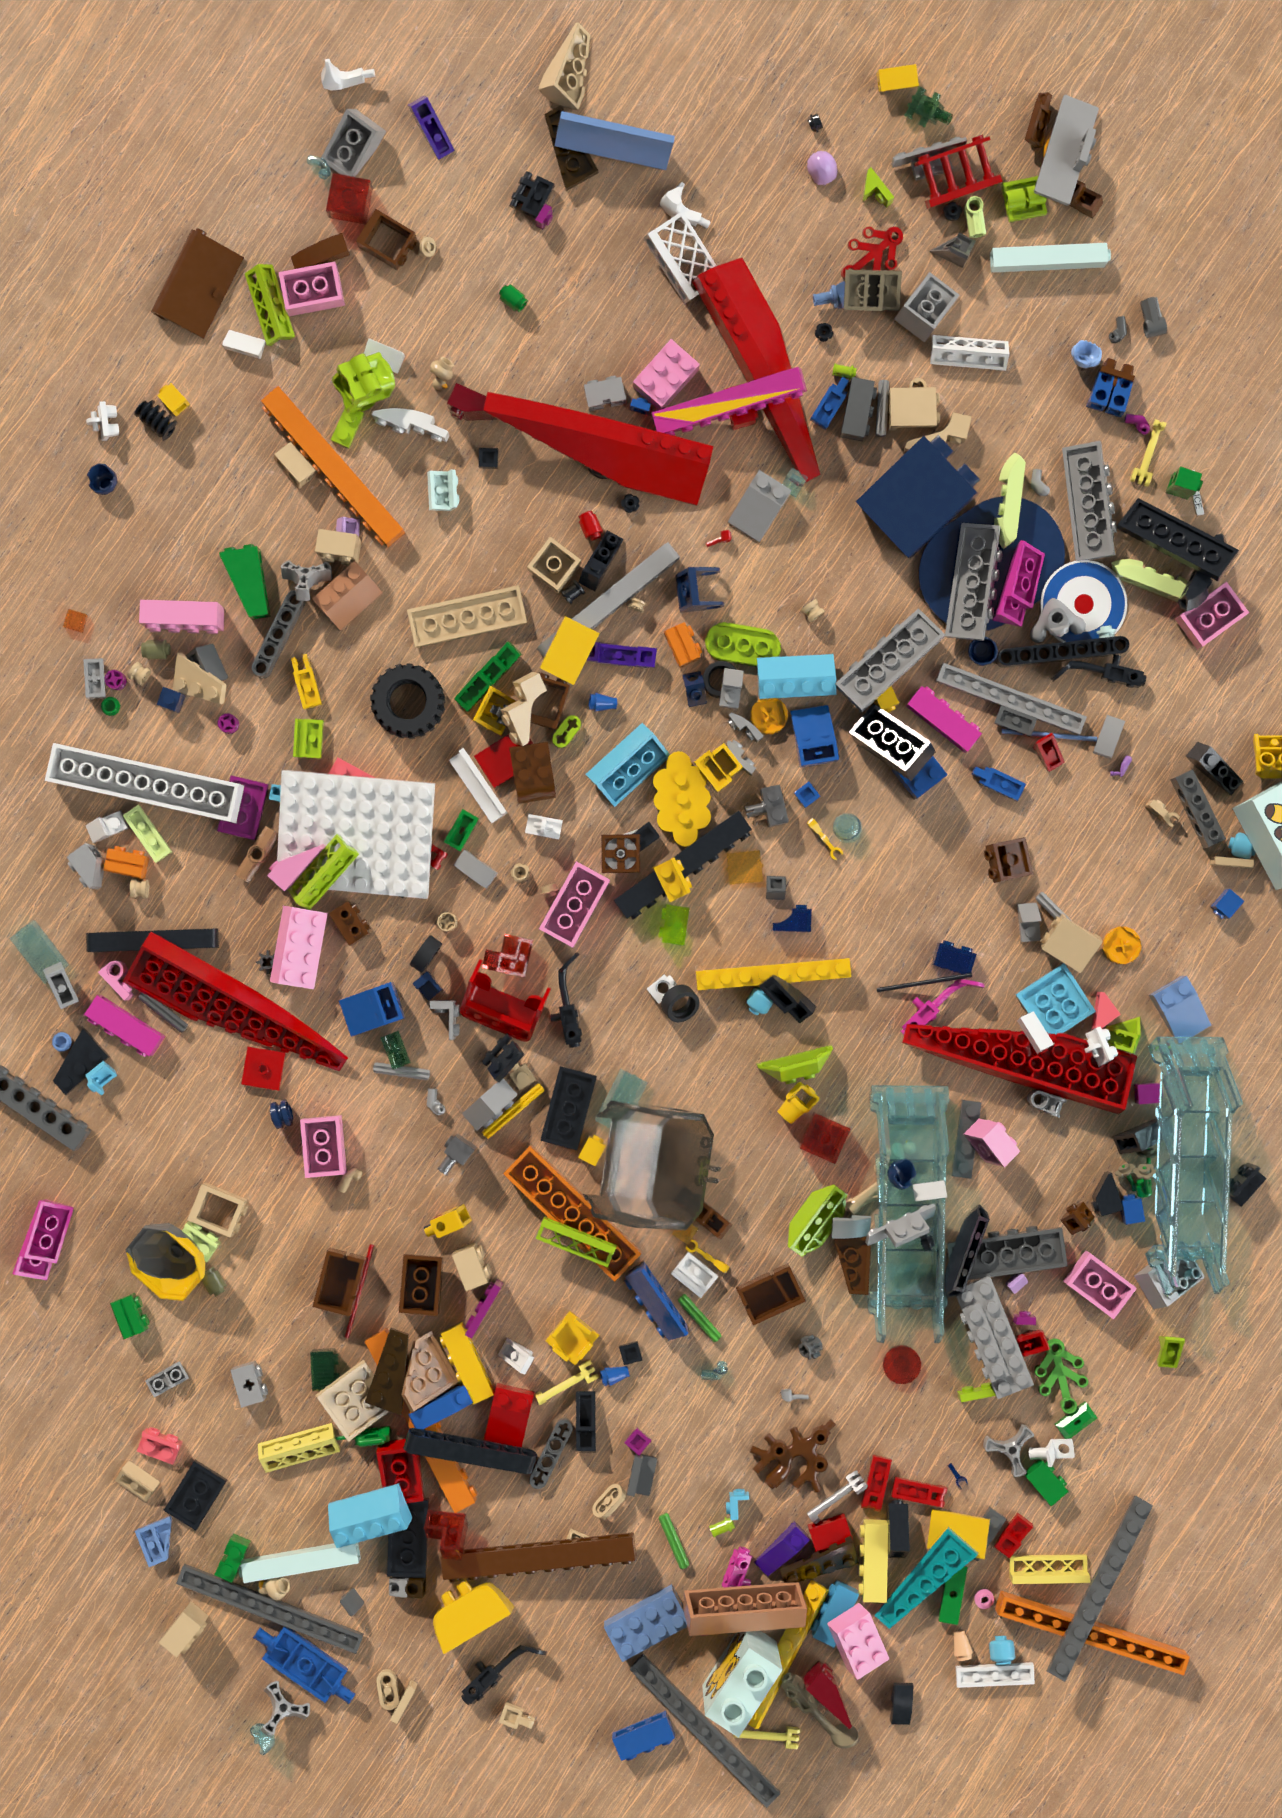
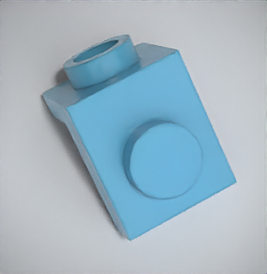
M103 1060L86 1074L87 1086L92 1092H97L102 1096L104 1094L102 1087L115 1078L117 1073Z
M734 1489L733 1492H729V1502H726V1514H730L731 1520H738V1500H749V1492H745L744 1489Z

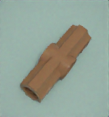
M265 826L254 845L249 848L247 856L235 875L250 883L261 864L266 861L270 850L278 839L279 833ZM260 849L262 856L256 860L253 853L255 850Z

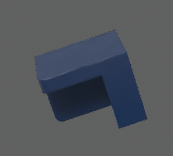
M429 971L412 983L427 1000H431L443 990Z

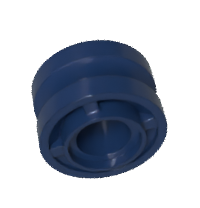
M286 1099L281 1100L280 1105L277 1102L270 1104V1116L276 1129L283 1128V1124L287 1127L293 1125V1112Z

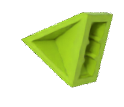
M1140 1017L1106 1026L1111 1035L1110 1039L1107 1040L1109 1047L1114 1046L1116 1049L1135 1054L1141 1036Z

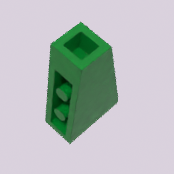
M254 544L244 545L242 549L229 547L225 548L223 552H219L248 617L251 620L271 617L260 549Z

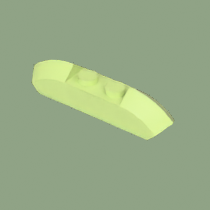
M1016 453L1012 454L1006 461L999 477V481L1005 483V485L1002 484L1001 487L1003 504L1000 503L998 515H1001V518H994V525L1001 527L999 544L1003 549L1015 541L1018 531L1026 462Z
M1123 559L1111 563L1112 570L1120 580L1178 602L1188 583V580L1180 576L1177 580H1174L1173 576L1158 574L1151 567L1143 568L1142 561Z

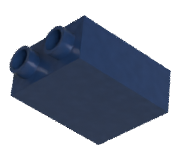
M939 435L931 442L923 436L855 501L908 558L915 555L978 495L973 486L980 479L965 463L958 470L949 463L947 458L954 451Z

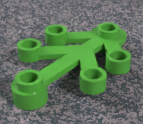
M1053 1338L1048 1341L1050 1349L1046 1351L1047 1354L1041 1364L1034 1368V1373L1038 1377H1044L1047 1373V1367L1054 1360V1369L1045 1383L1039 1386L1038 1391L1042 1396H1048L1058 1378L1063 1398L1060 1402V1407L1065 1413L1071 1414L1076 1411L1077 1403L1070 1397L1066 1376L1082 1388L1086 1387L1089 1381L1084 1375H1079L1063 1365L1061 1357L1070 1361L1077 1369L1084 1366V1360L1066 1351L1063 1342ZM1053 1345L1058 1346L1056 1351H1052L1051 1347ZM1080 1359V1365L1076 1366L1075 1360ZM1039 1368H1043L1042 1374L1037 1373ZM1081 1378H1085L1084 1384H1079ZM1043 1387L1048 1388V1391L1046 1393H1042L1041 1390ZM1070 1401L1071 1406L1066 1408L1065 1402Z

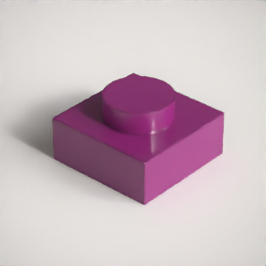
M547 204L543 206L535 219L538 228L543 230L545 225L548 226L553 219L552 207Z
M1019 1311V1314H1014L1013 1322L1017 1325H1036V1317L1029 1311Z
M636 1427L624 1443L637 1455H640L652 1439Z

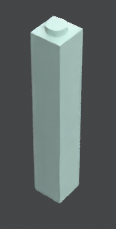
M1107 243L992 248L990 252L991 273L1104 268L1111 259V251L1108 249Z
M333 1543L243 1559L239 1567L240 1578L243 1577L244 1583L358 1564L361 1559L359 1544L355 1543L336 1548Z

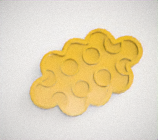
M677 751L669 755L666 762L667 769L659 770L653 778L654 787L658 791L654 796L653 802L654 806L659 810L657 815L658 826L666 832H673L674 841L680 846L687 847L696 841L698 836L697 829L705 828L711 820L710 811L706 807L710 802L711 796L710 792L705 788L707 779L697 766H691L690 757L686 753Z

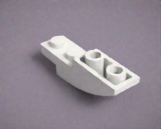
M390 408L376 410L372 413L375 423L383 427L386 425L393 427L392 430L399 434H403V432L409 434L411 428H413V431L423 435L426 433L431 435L430 438L437 442H447L450 436L447 430L434 425V416L423 412Z

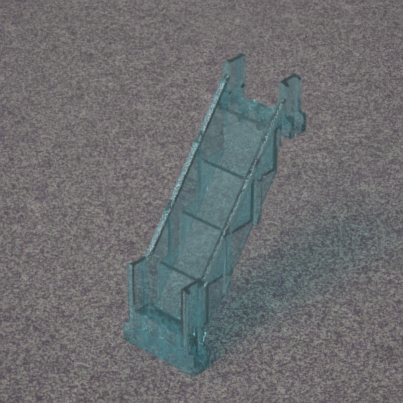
M1156 1037L1148 1046L1153 1062L1159 1064L1161 1068L1160 1105L1156 1106V1118L1159 1124L1157 1167H1154L1156 1174L1153 1177L1156 1183L1155 1217L1161 1231L1160 1238L1163 1245H1153L1145 1255L1149 1266L1156 1270L1163 1293L1166 1296H1171L1180 1288L1176 1275L1177 1261H1196L1198 1259L1203 1260L1214 1294H1219L1229 1285V1279L1226 1274L1232 1119L1235 1111L1243 1105V1101L1226 1059L1229 1051L1223 1037Z
M871 1085L869 1094L870 1110L877 1114L879 1154H875L878 1214H874V1227H882L887 1222L902 1218L906 1213H913L924 1205L934 1203L936 1210L933 1217L925 1220L930 1228L927 1235L932 1236L935 1244L931 1252L930 1250L924 1252L919 1237L896 1248L889 1237L876 1242L878 1292H869L867 1299L868 1313L874 1315L876 1341L884 1343L886 1338V1307L902 1309L903 1307H911L913 1309L931 1308L934 1343H940L944 1335L945 1308L948 1305L944 1292L946 1198L915 1201L913 1186L904 1190H899L892 1186L888 1179V1168L894 1161L906 1158L912 1162L916 1171V1177L910 1181L912 1185L945 1181L946 1186V1162L949 1155L945 1112L950 1101L948 1086Z

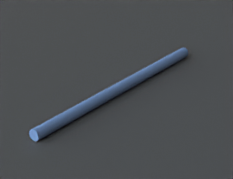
M1009 729L1001 730L1003 734L1023 735ZM1033 731L1031 736L1045 737L1050 733ZM1053 733L1055 738L1097 742V737Z

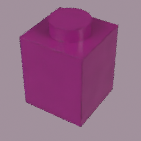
M1161 1083L1134 1084L1136 1104L1162 1103L1165 1091L1164 1087H1161Z

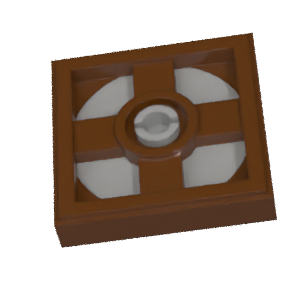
M640 834L601 835L602 873H640Z

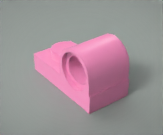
M111 961L98 973L123 1000H129L134 995L131 992L132 988L121 981L127 974V966L121 961ZM115 965H118L120 967V973L118 975H115L113 973V967Z

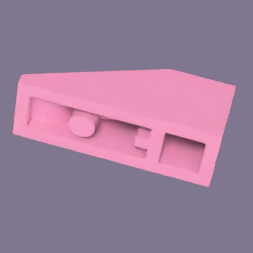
M322 844L285 858L280 862L275 861L269 868L271 872L267 876L282 890L286 891L326 846Z

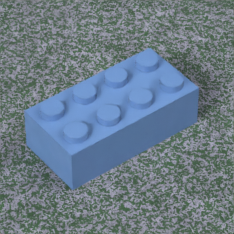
M672 1584L604 1621V1629L622 1662L687 1627L683 1604Z

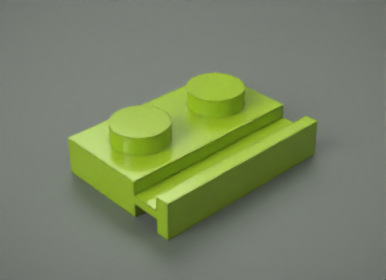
M295 719L293 757L322 759L323 720Z

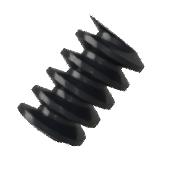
M154 400L149 402L143 401L136 408L134 415L139 417L141 422H145L147 427H151V430L156 432L158 437H162L163 441L167 440L175 431L178 422L174 420L170 423L172 416L164 417L166 414L165 410L159 413L160 405L153 407L155 404Z

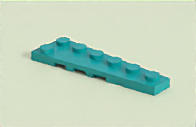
M948 1527L888 1598L887 1603H884L877 1611L875 1617L890 1629L955 1573L978 1555V1552Z

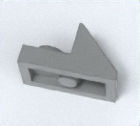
M724 668L720 707L738 709L744 671Z
M1037 902L1017 904L1020 942L1040 941L1039 921H1041Z

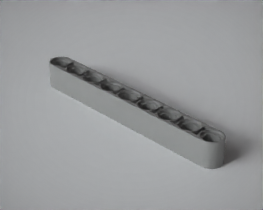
M667 542L573 617L572 620L593 630L629 601L630 598L634 597L680 559L679 554ZM556 632L537 647L543 658Z

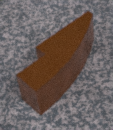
M1077 180L1069 206L1093 219L1103 204V197L1086 188L1085 183Z
M339 233L291 256L294 269L330 263L350 256L343 234Z
M686 1186L673 1200L680 1208L720 1240L733 1225Z

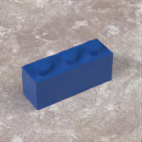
M666 1711L612 1733V1740L621 1761L625 1759L627 1761L632 1760L639 1753H649L656 1746L661 1744L662 1746L668 1745L675 1739V1732Z

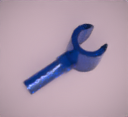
M953 1464L947 1465L956 1478L958 1489L962 1490L959 1485L960 1481H965L968 1486L967 1479L964 1476H960Z

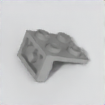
M453 1000L430 1001V1009H435V1013H446L449 1009V1040L456 1039L460 1031L459 1024H456V1017L460 1015V1005H456V1001Z

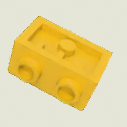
M673 857L653 868L669 902L691 893L690 888H692V884L688 877L684 878L681 872L684 868L680 860L676 861Z

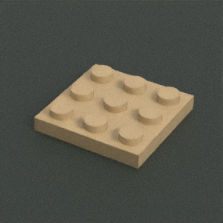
M364 1360L315 1395L348 1442L389 1412L365 1403L374 1374Z

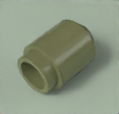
M147 640L141 644V654L143 658L148 660L167 659L168 655L171 654V646L166 640Z
M214 1266L205 1271L204 1278L201 1280L209 1295L214 1294L215 1297L225 1291L224 1287L227 1286L218 1270H215Z

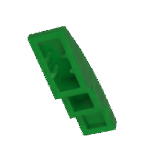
M509 641L506 642L498 653L472 677L454 699L468 712L487 693L489 687H493L523 654Z

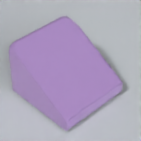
M347 517L337 519L336 531L357 534L359 537L360 519Z
M1016 1273L1006 1282V1285L1015 1294L1028 1283V1280L1023 1273Z

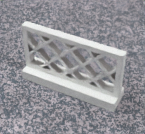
M682 211L648 233L643 239L680 298L686 304L699 295L698 291L695 292L691 287V280L697 277L692 275L694 266L702 267L703 272H705L707 269L717 265ZM679 218L684 223L683 231L674 229L675 221ZM661 230L669 231L668 241L661 240L658 232ZM673 233L682 235L681 244L671 242ZM686 236L694 239V248L684 245ZM671 246L680 248L679 258L673 257L670 254ZM683 249L693 251L691 261L682 259ZM696 252L704 255V264L695 262ZM681 262L691 265L689 274L682 273L680 269Z

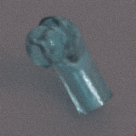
M313 155L308 156L307 163L318 167L320 170L318 172L319 177L324 180L331 175V169L326 160Z
M719 1361L714 1370H702L701 1379L719 1380L727 1374V1363Z

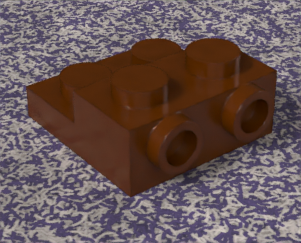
M1026 837L985 846L984 857L989 861L990 865L988 876L990 879H993V883L1034 874Z

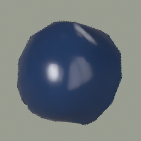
M98 463L92 466L87 473L90 481L89 487L96 494L107 495L114 491L117 485V475L109 466Z
M986 636L984 641L972 640L968 648L970 659L980 666L991 664L996 659L998 653L996 643Z
M906 1158L894 1161L888 1168L889 1182L899 1190L912 1186L910 1181L916 1177L915 1167L912 1162Z

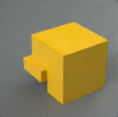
M725 743L716 748L712 753L708 750L694 761L695 765L717 793L732 782V777L743 768Z

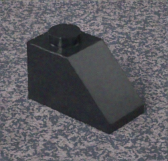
M1109 1171L1104 1172L1092 1195L1093 1202H1091L1094 1213L1101 1217L1124 1210L1112 1173Z

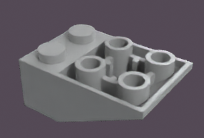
M1186 1244L1147 1265L1134 1275L1153 1309L1168 1307L1205 1278Z

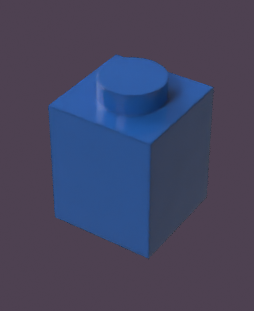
M1225 889L1210 907L1214 909L1213 913L1218 918L1230 919L1244 903V900L1231 889Z
M1135 1194L1125 1195L1124 1199H1120L1124 1209L1120 1211L1122 1223L1127 1225L1145 1222L1141 1198L1135 1197Z

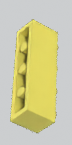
M863 1519V1525H860V1537H863V1545H859V1556L862 1557V1564H859V1576H862V1584L858 1585L859 1596H862L863 1602L887 1603L888 1523L887 1520Z

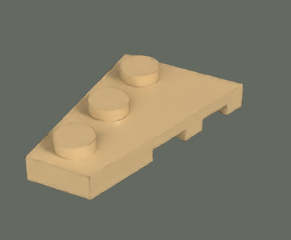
M177 653L173 690L223 704L226 684L210 672H205L197 663L191 662L183 653Z

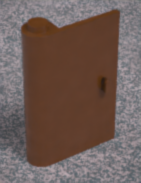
M196 228V230L192 229L151 312L155 316L165 321H171L204 339L244 257L207 237L206 232Z

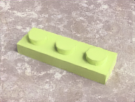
M140 805L135 806L123 815L155 863H158L172 853V850Z

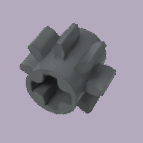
M267 950L266 955L259 953L261 959L256 961L261 966L259 971L266 969L267 974L271 972L275 955H271L270 950ZM265 959H272L270 962L272 965L265 966Z
M810 1335L800 1339L802 1344L799 1345V1352L803 1357L810 1360L821 1356L819 1351L823 1349V1346L818 1337Z

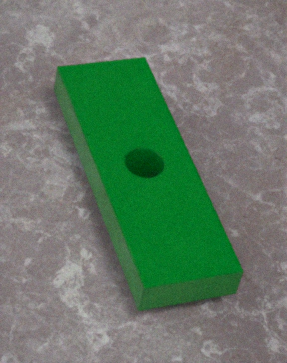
M964 1566L944 1583L938 1617L939 1622L958 1625L967 1566ZM951 1591H956L954 1595H949Z

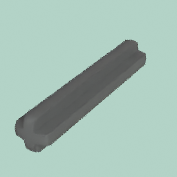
M144 993L140 994L139 999L179 1032L186 1030L188 1024L165 1005Z

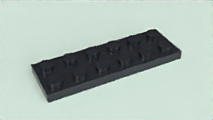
M1140 498L1135 501L1117 526L1118 530L1216 581L1220 580L1239 553V550Z

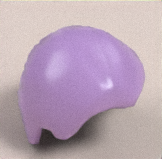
M817 151L808 159L807 170L814 183L826 185L836 178L837 164L833 156L828 152Z

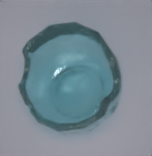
M843 813L836 817L833 823V832L841 842L854 843L862 835V823L854 814Z
M255 1723L250 1728V1733L255 1739L254 1744H259L261 1747L259 1753L265 1756L274 1746L275 1736H266L260 1730L265 1724Z

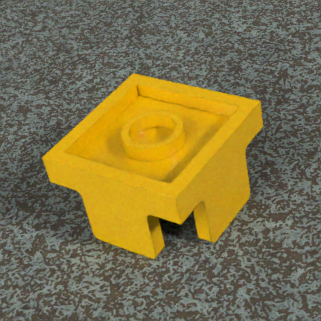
M569 1310L545 1342L552 1346V1350L566 1362L569 1360L572 1364L576 1365L592 1348L599 1334Z

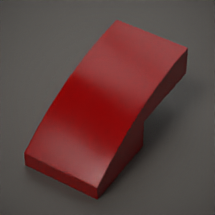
M1017 1512L996 1541L994 1547L1008 1558H1011L1022 1545L1021 1541L1033 1528V1523Z

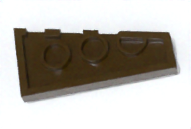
M560 105L544 115L564 187L568 191L598 174L599 170L589 153L555 146L561 111L565 112Z
M390 1328L365 1400L367 1404L398 1415H402L403 1409L402 1390L406 1376L408 1333Z
M852 1537L845 1538L846 1542L840 1545L837 1543L830 1545V1549L823 1553L819 1551L813 1553L808 1560L800 1559L781 1568L780 1571L784 1583L814 1579L817 1576L830 1574L836 1570L850 1568L859 1564Z

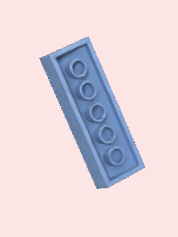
M561 111L555 146L666 170L675 136Z

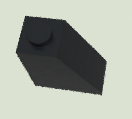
M1164 1116L1113 1136V1140L1119 1154L1143 1151L1177 1133L1170 1117Z
M894 1500L887 1506L888 1558H906L910 1552L908 1504H903V1501Z

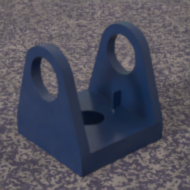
M688 567L675 575L680 613L724 607V602L699 601L697 577L720 573L719 567Z

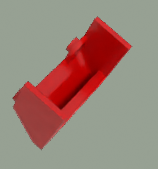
M479 959L468 982L460 1007L461 1015L505 1035L508 1033L517 1040L523 1042L530 1041L551 988L547 987L543 998L538 995H530L526 1001L491 987V978L487 974L480 972L483 960Z

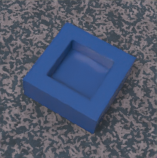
M632 398L630 410L649 416L651 404L643 398Z
M807 782L793 793L804 808L821 797L810 782Z

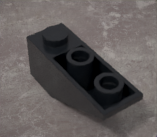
M607 530L582 570L578 583L595 592L624 539Z
M1197 742L1186 755L1188 760L1198 770L1230 796L1233 795L1243 782L1209 745Z

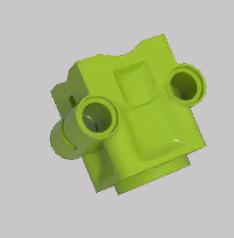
M380 352L369 356L359 354L350 361L338 365L336 368L337 373L331 380L335 389L341 394L348 414L358 410L362 412L370 409L376 402L389 398L395 388V378L389 363L383 359Z

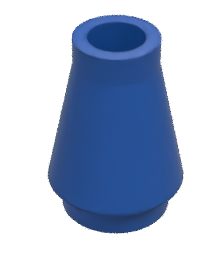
M599 693L590 694L589 710L596 712L617 709V698Z
M627 1366L609 1367L600 1371L604 1386L608 1385L610 1387L630 1377Z

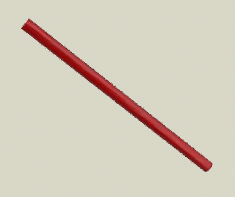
M370 1244L368 1248L366 1265L359 1291L356 1295L357 1299L354 1310L349 1318L345 1338H349L374 1248L373 1244Z

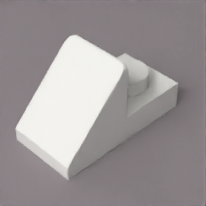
M122 811L103 818L98 817L86 825L93 843L129 829Z
M508 1338L498 1356L522 1374H526L534 1359L531 1350Z

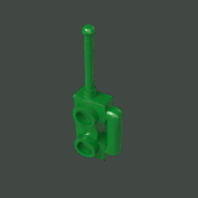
M390 1426L367 1428L352 1440H355V1445L359 1447L383 1445L390 1441L391 1428ZM344 1436L335 1437L336 1441L346 1440Z

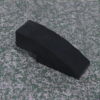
M775 975L770 976L759 985V988L784 1014L789 1012L799 1024L815 1011L816 1005L803 993Z
M576 1391V1453H596L595 1391Z

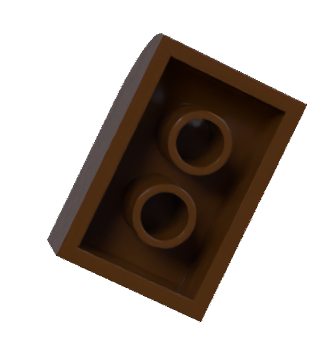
M548 742L509 747L518 804L556 798Z
M403 1254L399 1313L438 1316L440 1311L443 1257Z

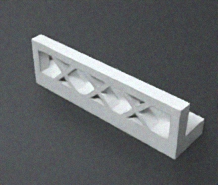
M932 335L930 364L1006 371L1009 359L1008 341Z
M462 748L459 750L460 753L449 759V761L490 822L494 823L506 815L507 811L465 749Z

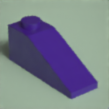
M422 96L408 104L416 123L437 159L439 160L455 151L428 97Z
M794 1521L754 1563L769 1576L796 1555L810 1541L808 1534Z

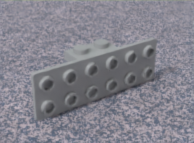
M1068 95L1063 96L1035 185V194L1069 206L1079 173L1084 165L1087 166L1092 156L1089 152L1096 143V138H1094L1096 129H1093L1098 114V107Z

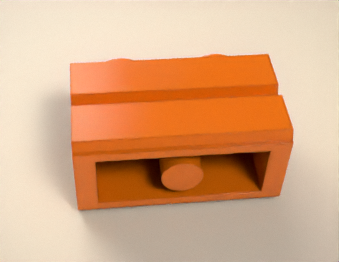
M683 622L664 631L666 640L679 668L700 659L699 654L702 653L698 642L694 643L692 639L694 632L690 625L687 626Z
M114 846V849L108 848L103 871L145 879L149 857L144 856L145 852L133 850V853L125 852L126 848Z

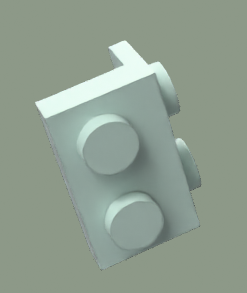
M456 470L427 472L429 510L452 511L456 509L459 504Z

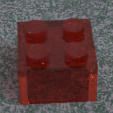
M333 173L326 206L328 217L366 225L373 190L371 180Z
M813 1112L798 1147L836 1164L851 1128Z

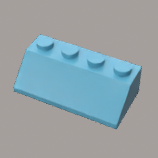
M834 654L757 658L758 696L760 699L837 695Z
M641 723L589 770L586 776L615 807L662 765L670 754L654 733Z
M399 1484L328 1504L329 1532L336 1548L405 1530L412 1520V1515Z

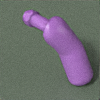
M1126 756L1121 763L1120 772L1111 771L1110 775H1120L1122 777L1132 758Z

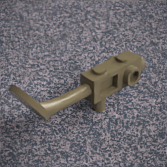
M791 1673L783 1676L781 1686L786 1691V1695L792 1698L790 1702L792 1708L799 1707L804 1714L811 1712L831 1736L833 1744L838 1748H851L857 1743V1729L854 1726L848 1729L844 1724L834 1727L818 1710L817 1707L820 1702L806 1690L804 1681L800 1676H797V1674L792 1675Z

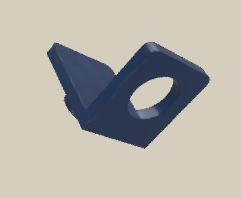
M701 671L683 674L688 706L694 707L707 704ZM691 677H697V678H698V679L695 680V681H689V680H688V679L691 678Z

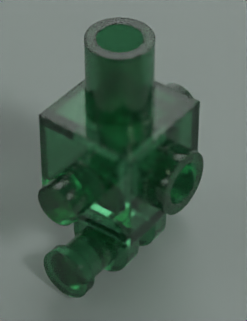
M918 86L916 94L911 97L913 99L912 103L909 102L907 105L909 108L904 116L912 120L914 113H916L921 118L918 125L925 128L927 122L936 125L937 121L949 125L953 114L944 110L945 107L939 102L941 95L934 92L932 98L924 95L927 90Z

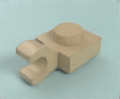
M1153 799L1145 805L1156 817L1161 818L1168 827L1174 826L1170 822L1171 816L1177 820L1180 818L1175 812L1168 813L1165 809V804L1160 800L1155 801Z
M517 1063L512 1068L513 1072L509 1074L519 1090L536 1080L526 1063L522 1066Z
M506 1702L499 1723L517 1729L519 1724L532 1729L535 1717L523 1715L524 1708Z

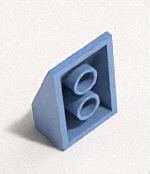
M1180 976L1149 994L1151 1001L1178 1045L1211 1026L1198 994L1187 976Z

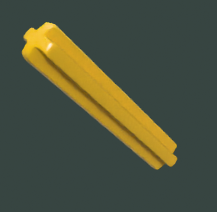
M537 1083L484 1129L482 1134L487 1139L493 1136L544 1092L542 1085Z

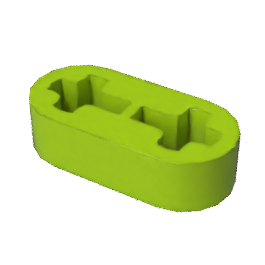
M568 716L554 733L552 741L557 748L567 747L580 730L581 721L577 716ZM575 719L577 721V728L572 727L568 732V721H574ZM566 732L567 735L564 738L566 742L557 744L558 739L556 737H561Z

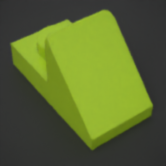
M870 167L866 174L863 201L875 193L877 201L880 204H884L887 208L893 203L894 196Z
M1159 1336L1161 1348L1157 1358L1158 1367L1177 1368L1185 1339Z

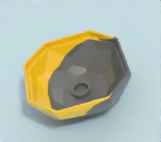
M173 1224L145 1225L125 1249L131 1273L160 1299L184 1301L204 1278L205 1259L203 1252L186 1233Z

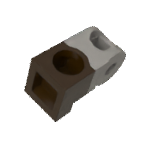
M389 1578L390 1596L422 1599L426 1594V1578Z

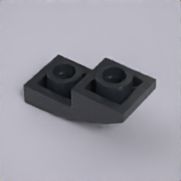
M894 1683L891 1695L893 1703L890 1714L891 1724L910 1725L913 1707V1683Z

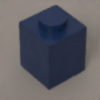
M163 687L157 705L180 713L186 696L180 692Z

